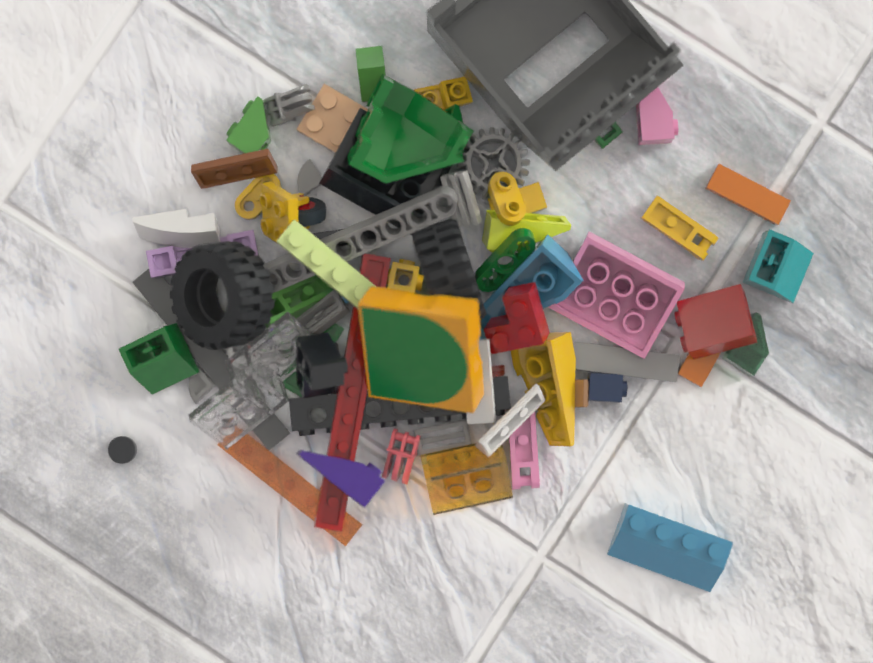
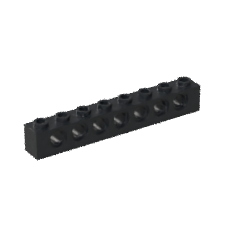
M508 376L493 377L496 416L505 415V409H511ZM367 390L360 430L370 429V423L380 422V427L384 428L397 426L396 421L407 420L408 425L424 423V418L434 417L435 422L451 421V415L462 414V419H467L466 412L434 408L430 412H425L420 408V405L409 403L407 412L399 415L393 411L394 401L371 398ZM337 394L308 398H289L292 431H298L299 436L315 435V429L326 428V433H330ZM375 401L380 404L381 412L377 417L367 415L365 409L369 402ZM317 407H322L326 411V419L321 423H316L311 416L312 411Z

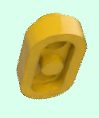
M507 172L495 173L488 183V192L497 217L505 225H517L526 213V207L517 182ZM500 182L506 183L508 187L502 186ZM509 206L515 207L516 212L511 211Z
M275 174L254 178L236 198L235 210L241 218L253 220L262 213L259 199L262 193L261 183L271 181L281 187L280 180ZM248 202L254 203V208L251 211L245 210V204Z

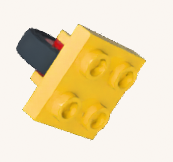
M271 181L261 183L262 193L259 197L263 216L260 223L263 234L274 242L279 239L293 220H296L305 229H309L310 226L325 220L326 204L322 200L304 196V193L291 194Z

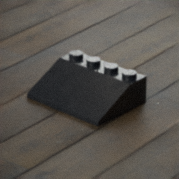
M360 108L319 182L320 185L377 215L442 187L440 177L448 174L452 165L390 183H384L349 165L347 157L350 149L355 146L358 137L355 135L362 117L367 112ZM416 208L412 211L419 218L427 215L425 210L421 208ZM396 219L387 221L397 228L401 227V223Z

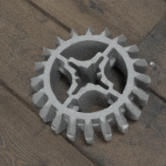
M490 127L488 136H486L483 129H480V139L472 134L470 141L473 144L471 145L467 142L464 148L468 151L463 152L462 158L465 161L457 163V168L468 171L471 184L475 185L473 188L474 194L476 195L479 189L483 190L482 199L486 200L488 195V184L486 182L495 173L507 172L521 186L524 185L525 181L519 175L528 176L529 171L522 168V166L530 165V160L521 158L528 154V150H518L523 142L518 140L513 143L512 141L515 137L513 132L509 134L508 138L504 137V128L500 129L499 135H495L494 127ZM491 143L501 145L494 152L478 149L483 145ZM507 150L514 156L516 163L515 172L511 171L509 166L504 163L503 157ZM500 154L499 168L496 169L495 167L494 170L490 169L488 172L489 162L487 160L491 159L492 161L493 158L496 159ZM472 156L478 158V161L484 167L479 179L471 167ZM501 183L502 186L508 187L506 183Z

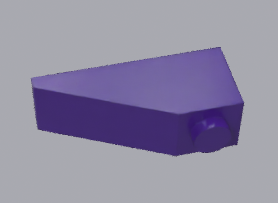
M300 449L296 453V455L364 508L385 483V480L380 477L383 472L371 462L366 466L361 462Z

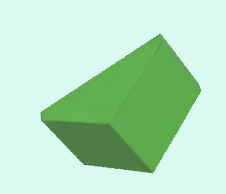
M382 46L356 49L362 102H368L381 75H386Z

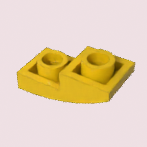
M465 76L441 81L437 85L414 89V91L420 93L443 110L454 104L461 107L473 102Z

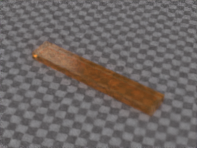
M234 423L217 445L314 521L320 490ZM346 511L342 532L324 530L346 546L363 524Z

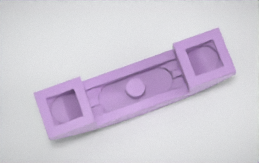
M254 230L228 234L226 237L220 238L221 242H240L256 252L255 256L259 255ZM168 246L146 251L151 278L175 274L174 268L176 264L192 248Z

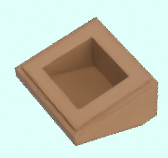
M575 380V407H587L589 381Z

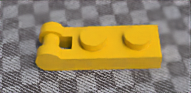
M658 195L641 217L643 221L701 261H704L707 257V250L710 246H714L719 239L711 231ZM696 234L702 238L698 245L692 242Z

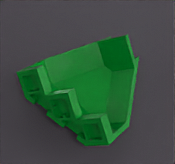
M382 74L366 106L369 109L365 116L362 117L355 135L358 137L355 146L350 149L347 157L349 165L384 183H390L464 162L461 153L474 130L420 93Z

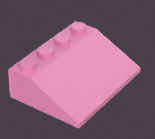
M589 231L573 259V263L579 271L583 282L564 301L553 304L548 308L645 359L683 293L685 282Z

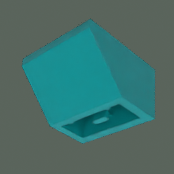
M769 229L762 233L742 283L794 303L814 253L795 239Z

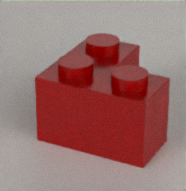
M532 282L509 287L502 297L507 315L491 318L484 328L486 339L490 341L491 354L542 345L550 333L536 283Z

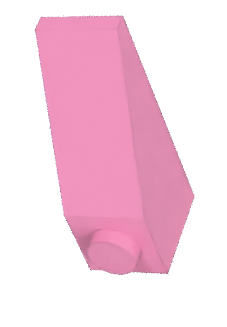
M657 87L636 105L638 145L671 143L675 139L674 135H678V121L673 119V111Z

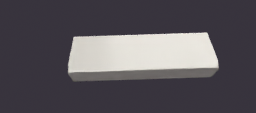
M535 384L476 443L477 449L487 457L491 456L545 402L539 385Z

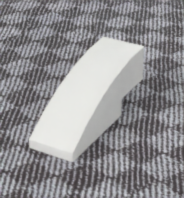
M187 209L132 217L138 236L154 243L193 248L197 245L221 242L220 230L214 213L189 217Z

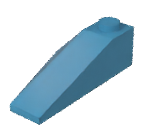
M547 235L526 260L483 303L487 315L482 320H479L480 326L484 329L491 318L507 315L502 297L509 287L535 282L543 309L564 301L583 282L568 252Z

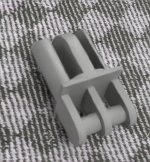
M307 84L282 94L274 93L273 96L264 99V104H267L269 108L267 114L271 115V126H278L291 120L295 121V117L315 110L314 105H306L312 102V96L304 94L310 90Z

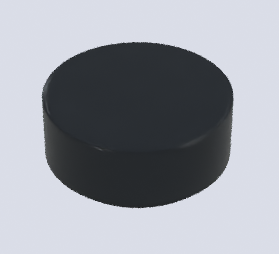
M119 436L110 442L108 454L116 463H128L135 458L137 446L131 438Z

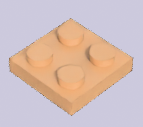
M324 83L311 104L315 106V110L305 114L297 131L335 153L358 110L361 108L368 111V109Z

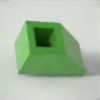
M257 96L254 101L250 100L242 111L244 116L239 123L234 122L226 134L229 136L226 140L229 145L242 154L266 149L271 143L265 104Z

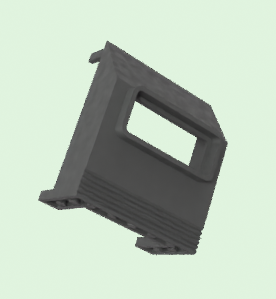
M440 0L427 10V32L508 129L555 171L684 66L677 58L681 51L675 42L668 47L629 0ZM586 13L609 41L531 106L526 107L504 79Z

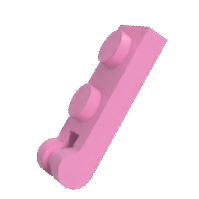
M534 412L509 437L512 490L521 489L522 486H531V489L540 488L536 418ZM530 467V475L520 476V468Z

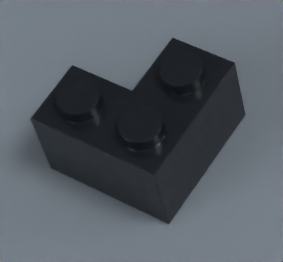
M328 332L296 337V384L303 398L336 393V386L344 385V374L348 373L347 360L341 356L338 343L333 342Z

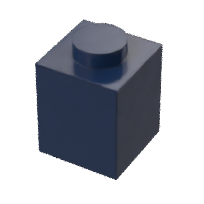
M588 374V401L621 403L622 397H627L628 383L623 381V375Z

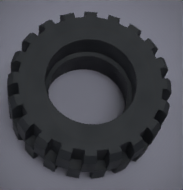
M447 219L412 233L413 244L429 296L442 295L478 300L479 320H482L487 314L457 220Z
M226 241L193 247L181 257V261H178L174 268L176 273L171 277L170 284L173 285L172 290H170V299L173 300L171 308L173 314H176L178 318L176 320L178 326L185 330L184 334L190 340H194L193 342L196 345L205 347L208 350L236 347L255 341L265 331L267 327L265 324H269L272 317L270 311L274 308L275 300L272 299V293L275 291L274 284L270 283L269 278L271 274L269 269L264 268L265 262L259 255L255 256L256 252L240 242ZM219 278L223 282L227 294L225 313L217 297Z

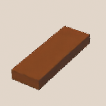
M269 149L191 165V173L201 189L272 175L278 171V166Z

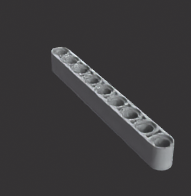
M439 187L322 238L320 241L347 262L452 216L457 207V193L451 187ZM447 197L452 201V204L448 207H443L437 200ZM416 208H421L425 210L427 215L419 218L412 211ZM396 219L401 223V227L392 228L388 225L387 221ZM371 230L376 234V238L367 239L362 232ZM338 242H348L351 245V249L343 250L339 247ZM290 253L263 265L265 269H269V272L277 277V281H270L271 284H274L275 292L315 275ZM293 262L298 263L302 270L294 271L289 264Z

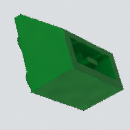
M177 323L164 326L118 349L129 374L152 395L200 372Z

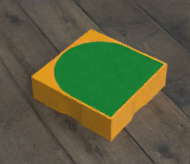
M370 286L358 303L369 397L474 413L484 396L483 367L479 354L480 322L478 300L442 295L424 296L404 290Z

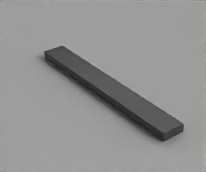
M147 269L132 283L166 325L177 323L176 320L178 318L176 314H173L171 308L173 306V300L170 299L172 286L164 277L151 278L150 270ZM180 328L193 358L268 450H271L290 434L289 430L239 369H230L228 355L223 349L208 350L205 347H200L193 342L194 340H190L184 334L185 330L183 328Z

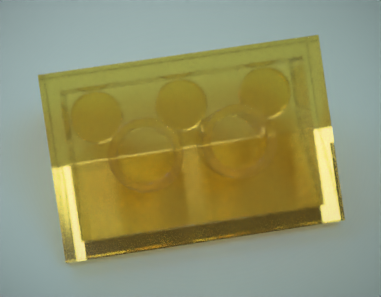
M476 443L420 455L433 515L513 498L503 444L489 457L476 448Z

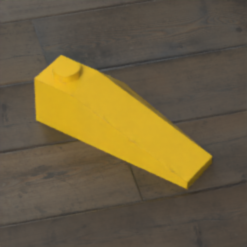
M550 332L542 345L510 351L513 367L517 376L521 375L528 389L525 391V394L535 384L539 385L543 393L545 402L537 409L536 417L549 445L573 446L576 357L571 332Z

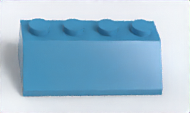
M625 503L607 555L711 592L725 568L733 542Z

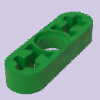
M519 228L513 231L476 270L475 279L479 290L483 292L496 290L535 250L536 243L531 230ZM508 256L512 258L508 264L498 263V260L502 257Z

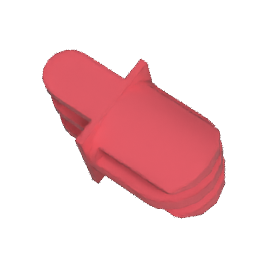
M393 429L389 447L387 448L388 454L382 478H388L394 455H396L391 480L396 482L399 480L405 458H407L402 483L408 485L414 458L418 454L417 450L421 435L414 437L410 436L409 432L403 434L398 432V429ZM396 440L402 441L401 448L394 447ZM407 443L413 445L412 452L406 450Z

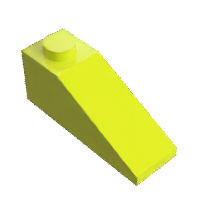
M486 210L482 242L486 249L493 253L516 229L526 228L531 230L535 243L542 241L547 235L553 237L571 230V224L565 216L525 213L519 224L508 226L498 219L495 210Z

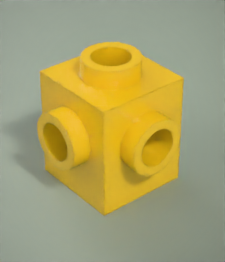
M399 259V263L392 262V267L388 271L387 288L415 293L416 290L421 291L424 277L422 274H419L420 267L415 266L414 261ZM401 276H407L409 278V283L407 285H401L399 283V278Z

